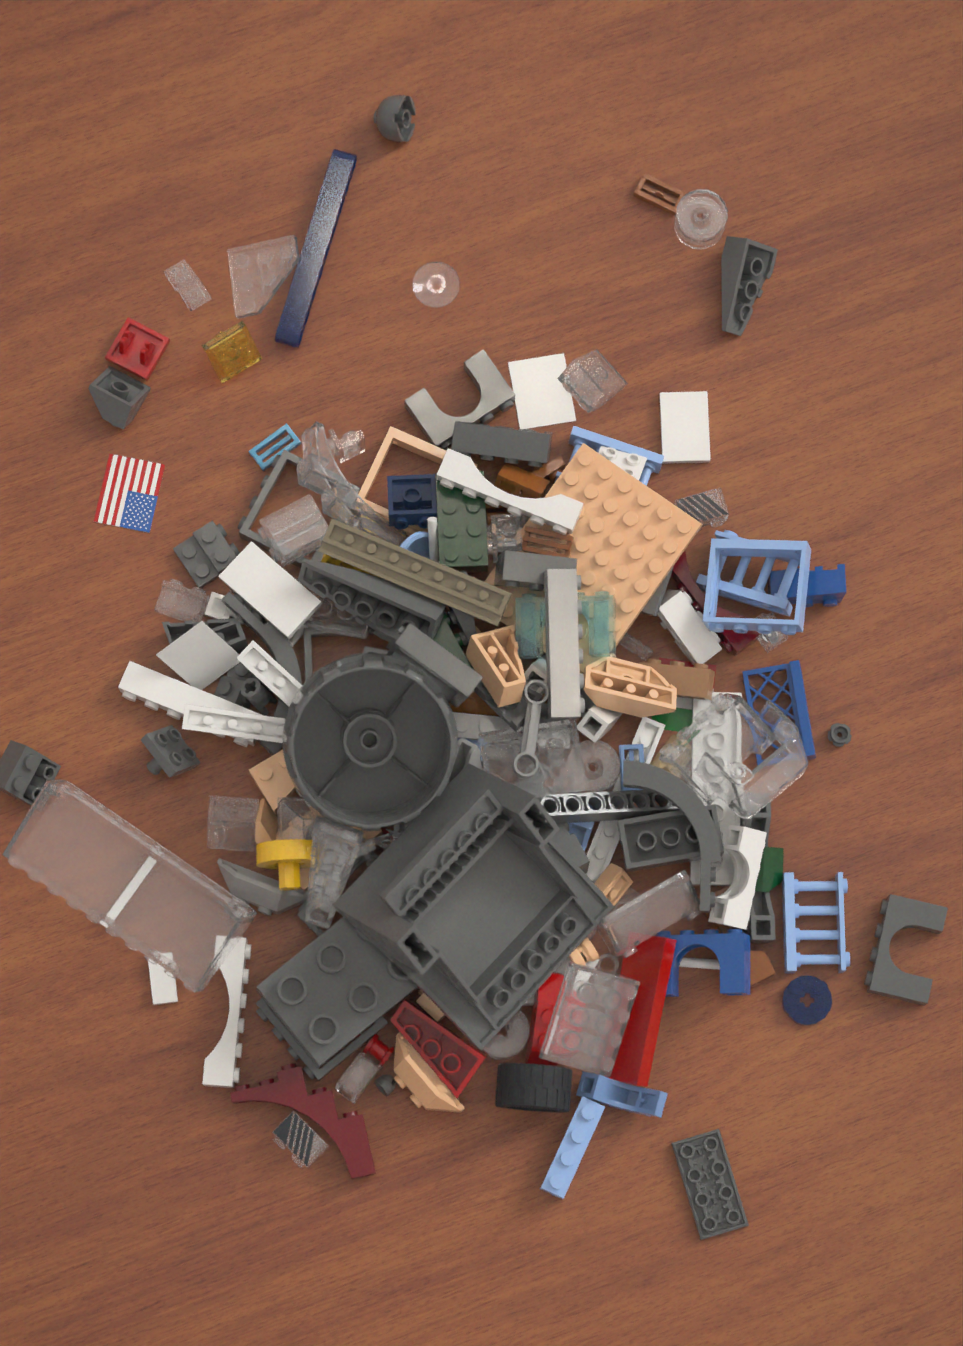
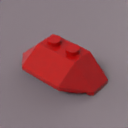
M552 973L534 994L525 1059L527 1064L557 1066L579 1051L585 1003L562 973Z

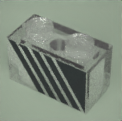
M721 488L677 499L674 502L675 506L702 523L699 531L702 530V527L711 525V527L721 526L725 524L729 516Z
M294 1111L272 1132L276 1136L273 1141L282 1150L287 1147L293 1153L290 1158L300 1168L305 1165L309 1169L329 1148Z

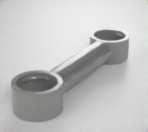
M541 680L530 681L523 692L527 708L520 754L516 756L513 762V771L521 779L533 777L539 766L538 759L535 756L541 708L549 696V688ZM534 685L542 687L545 691L544 699L538 702L531 700L527 690ZM526 757L533 761L534 770L531 773L523 774L517 769L516 763L520 758Z

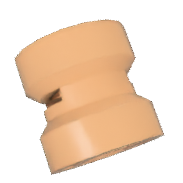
M588 937L569 955L570 960L578 971L583 969L589 961L594 962L600 958Z

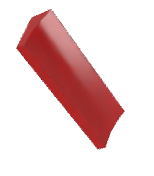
M632 931L628 932L600 1075L616 1081L648 1087L677 940Z

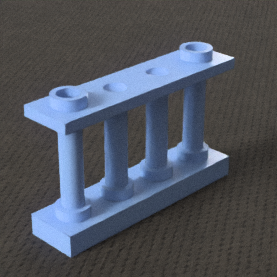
M573 426L569 444L574 446L570 461L584 443L596 452H599L601 446H605L629 454L634 453L647 457L639 479L646 486L651 473L660 472L664 455ZM557 471L555 482L562 472Z
M716 530L714 534L717 539H745L738 537L735 532L724 530V532ZM722 556L721 571L727 556ZM741 557L733 580L726 582L720 578L719 596L790 617L793 607L786 596L797 567L800 566V558L766 557L756 585L751 589L743 587L742 584L751 557ZM777 559L788 562V566L779 590L773 596L766 594L764 588L774 562ZM699 574L696 583L700 590L706 592L707 576Z
M838 872L835 875V881H798V879H794V873H783L784 973H795L797 967H801V965L838 964V973H844L846 967H850V953L846 952L844 919V893L848 891L847 879H843V872ZM798 891H836V905L799 906V903H795L794 894H798ZM836 915L837 930H800V928L795 927V918H799V916ZM800 940H837L838 954L801 955L800 952H796V943H800Z

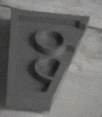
M480 681L473 691L517 732L524 724L527 703L523 698V694L520 702L498 707L483 682ZM530 688L527 690L531 700L536 702L542 700V694Z

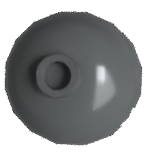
M392 95L383 99L378 109L374 112V123L377 124V128L382 136L395 142H407L410 140L415 128V123L411 124V115H416L412 98L405 95Z

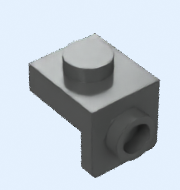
M221 676L214 693L215 696L247 709L251 705L241 694V685L244 681Z

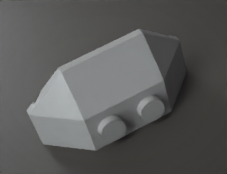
M220 858L217 861L232 897L235 898V903L241 906L248 907L251 904L258 907V912L271 916L272 913L279 915L311 899V893L301 889L279 890L278 880Z

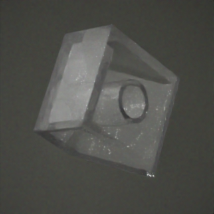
M597 349L574 359L557 378L563 388L578 401L579 406L586 410L587 413L602 407L628 384Z

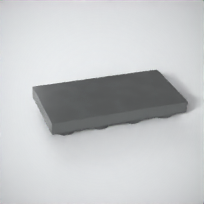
M716 1129L671 1143L700 1240L748 1226L720 1130Z

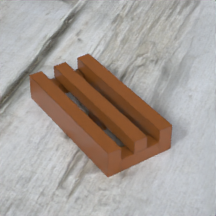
M644 173L634 192V196L676 216L682 201L686 197V192ZM645 182L678 197V200L645 185ZM641 190H643V191H645V192H647V193H649V194H651V195H654V196H656V197H658V198H660V199H662V200H664V201H666V202H668V203L674 205V207L671 206V205H669V204H667V203H665V202H663V201H661V200H659V199H657V198H655V197H653V196H650V195H648V194L642 192Z
M525 526V534L523 535L520 550L533 554L569 558L574 537ZM530 533L567 541V544L530 537ZM528 542L562 549L565 552L561 554L529 547Z

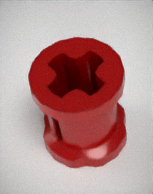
M375 1034L363 1052L371 1054L380 1061V1065L383 1067L395 1052V1048L387 1046Z

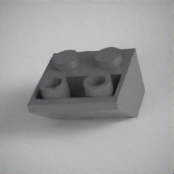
M10 740L0 759V791L39 809L61 766L27 745Z

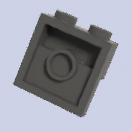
M213 520L193 532L192 537L173 548V551L199 590L217 579L240 554L234 543L229 545L224 537L227 536V533L220 523L215 525Z

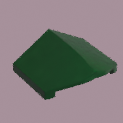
M764 847L755 892H769L783 881L784 848Z

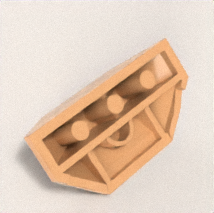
M605 656L584 668L583 690L597 707L641 718L671 713L676 710L677 688L672 684L669 685L665 678L650 666Z
M399 1032L396 1035L394 1073L396 1076L393 1079L402 1089L407 1087L412 1095L409 1098L418 1108L423 1106L426 1110L461 1113L465 1107Z

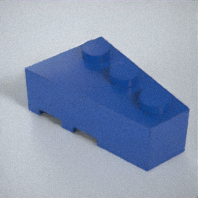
M837 564V569L823 570V566H817L815 570H809L806 607H812L816 603H823L825 607L837 606V603H841L846 594L845 564ZM799 568L795 572L786 596L791 604H796ZM786 570L771 571L768 578L769 595L774 596L778 592Z

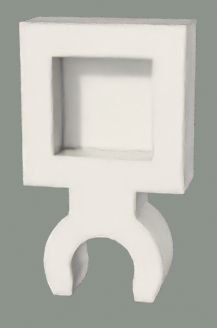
M211 592L204 615L214 619H229V616L236 618L229 612L230 609L222 603L224 595Z

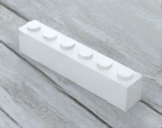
M129 661L118 686L120 692L123 693L122 697L133 702L136 699L144 701V706L155 711L158 708L166 710L168 716L177 720L184 717L185 704L262 715ZM212 733L221 738H225V735ZM230 736L234 738L233 742L243 747H247L248 744L254 746L257 740Z

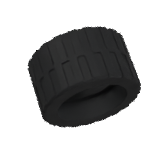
M500 1063L497 1070L495 1106L525 1111L569 1112L572 1070L566 1067L540 1064Z

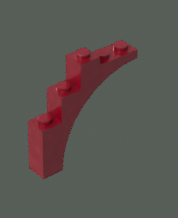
M296 1063L281 1066L282 1071L277 1072L279 1082H274V1079L260 1081V1086L250 1088L249 1084L235 1087V1092L230 1093L233 1104L247 1102L274 1103L292 1108L309 1117L322 1127L337 1144L346 1161L352 1180L376 1174L363 1114L358 1115L357 1111L347 1112L343 1114L342 1119H339L333 1091H327L326 1087L312 1090V1095H308L302 1067H296Z

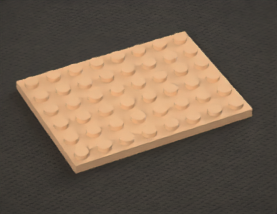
M583 443L544 498L562 494L583 503V509L573 533H566V535L574 537L569 558H577V575L581 576V589L577 590V599L582 602V613L578 614V624H582L583 630L582 639H579V649H583V663H579V670L584 675V668L605 656L611 655L699 531L702 523ZM529 518L507 551L524 552L520 550L523 542V535L525 534V526L551 532L555 531L552 530V526L545 523L543 526L531 522ZM530 533V537L567 544V541ZM528 542L529 547L561 554L565 552L562 549ZM496 566L484 581L493 586ZM495 586L512 593L500 622L506 626L514 625L516 633L546 653L544 589L543 591H533L524 587L507 588L505 586Z

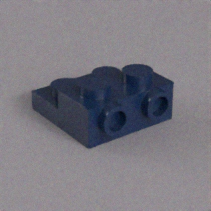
M435 474L387 476L389 526L403 530L408 525H418L420 528L427 529V519L429 517L437 518Z

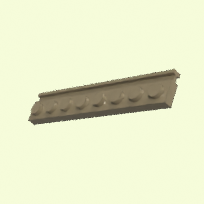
M331 519L323 538V543L318 550L323 554L496 626H499V622L512 595L510 592L334 519Z

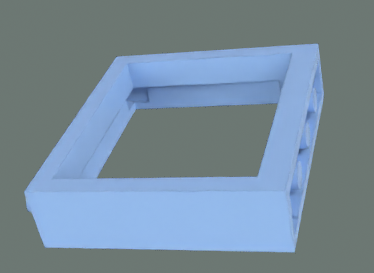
M711 538L703 623L707 629L712 632L733 630L736 633H747L748 630H752L761 634L781 631L782 634L795 635L796 632H803L811 548L808 542ZM722 556L800 558L795 619L716 617Z

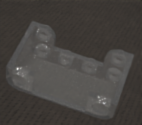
M719 693L711 700V705L706 710H702L695 715L694 722L689 727L686 726L677 733L676 736L678 738L672 744L669 743L660 750L659 760L677 778L687 784L702 800L704 805H710L726 790L720 784L751 753L761 755L777 737L740 695Z

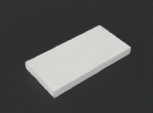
M252 541L218 576L288 639L322 605V602Z

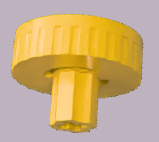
M284 839L259 843L256 845L257 867L279 869V890L300 889V868L321 864L320 842L307 839Z

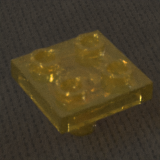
M243 321L224 332H219L220 335L216 334L213 339L202 345L222 384L262 360Z

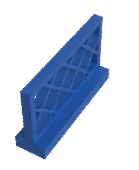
M790 661L787 664L742 671L758 767L816 758L800 661ZM786 670L788 679L782 687L771 680L777 671ZM760 675L765 679V682L757 691L750 686L748 676ZM768 682L780 689L772 701L761 694ZM788 684H789V690H790V692H788L787 690H785V688H786V686H787ZM751 691L756 693L753 698L751 696ZM782 692L791 697V703L786 710L775 703ZM758 696L769 702V705L762 714L753 708V703ZM772 706L783 712V715L776 724L765 717ZM791 708H793L794 716L789 713ZM755 714L759 716L757 721L755 720ZM786 715L795 721V727L790 734L779 727ZM762 719L773 726L766 738L757 733V726ZM776 729L787 736L780 748L769 741ZM795 732H797L798 740L793 737ZM758 737L763 740L761 745H759ZM792 739L799 744L800 754L789 755L783 751V748ZM768 743L777 752L771 759L762 760L761 750ZM780 753H782L783 755H785V756H782V757H778V755H779Z

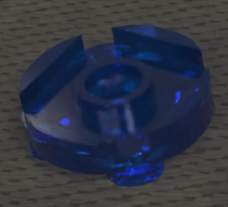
M809 975L800 976L792 980L785 988L782 995V1006L785 1013L795 1023L805 1026L814 1025L823 1020L829 1013L832 1006V995L828 985L819 978ZM805 994H810V998L814 999V1003H810L809 1007H805V1004L800 1002V998L805 997Z

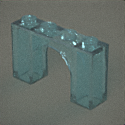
M607 591L595 592V596H585L584 592H577V599L582 602L581 614L586 618L589 626V655L591 657H616L615 597L609 595ZM532 593L522 594V598H515L516 642L518 643L519 659H543L545 597H536V594Z

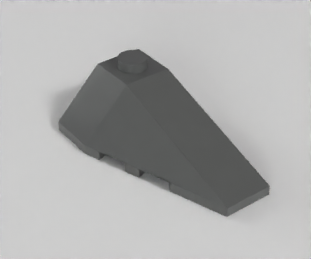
M726 236L721 258L722 331L737 336L742 335L753 313L752 306L756 298L761 297L763 293L761 288L765 280L770 279L773 273L778 249L748 238Z

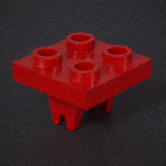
M128 317L107 352L105 359L148 381L170 343V338Z

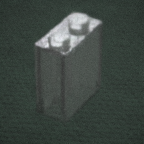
M308 494L260 519L259 524L261 528L257 530L263 542L268 540L272 548L269 549V553L275 562L279 561L281 566L284 567L319 549L323 543L328 525L311 494Z

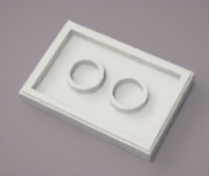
M707 391L660 393L662 455H664L662 464L710 462Z

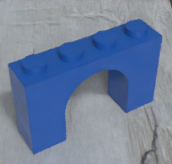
M728 929V933L719 934V930H704V934H695V931L682 930L680 935H671L670 931H656L654 936L677 940L666 997H679L680 963L689 951L698 947L710 948L719 960L720 994L726 996L750 995V936L743 933L742 929Z

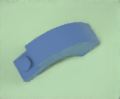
M582 1072L576 1096H583L594 1102L620 1110L661 1118L668 1093L626 1084L600 1074Z

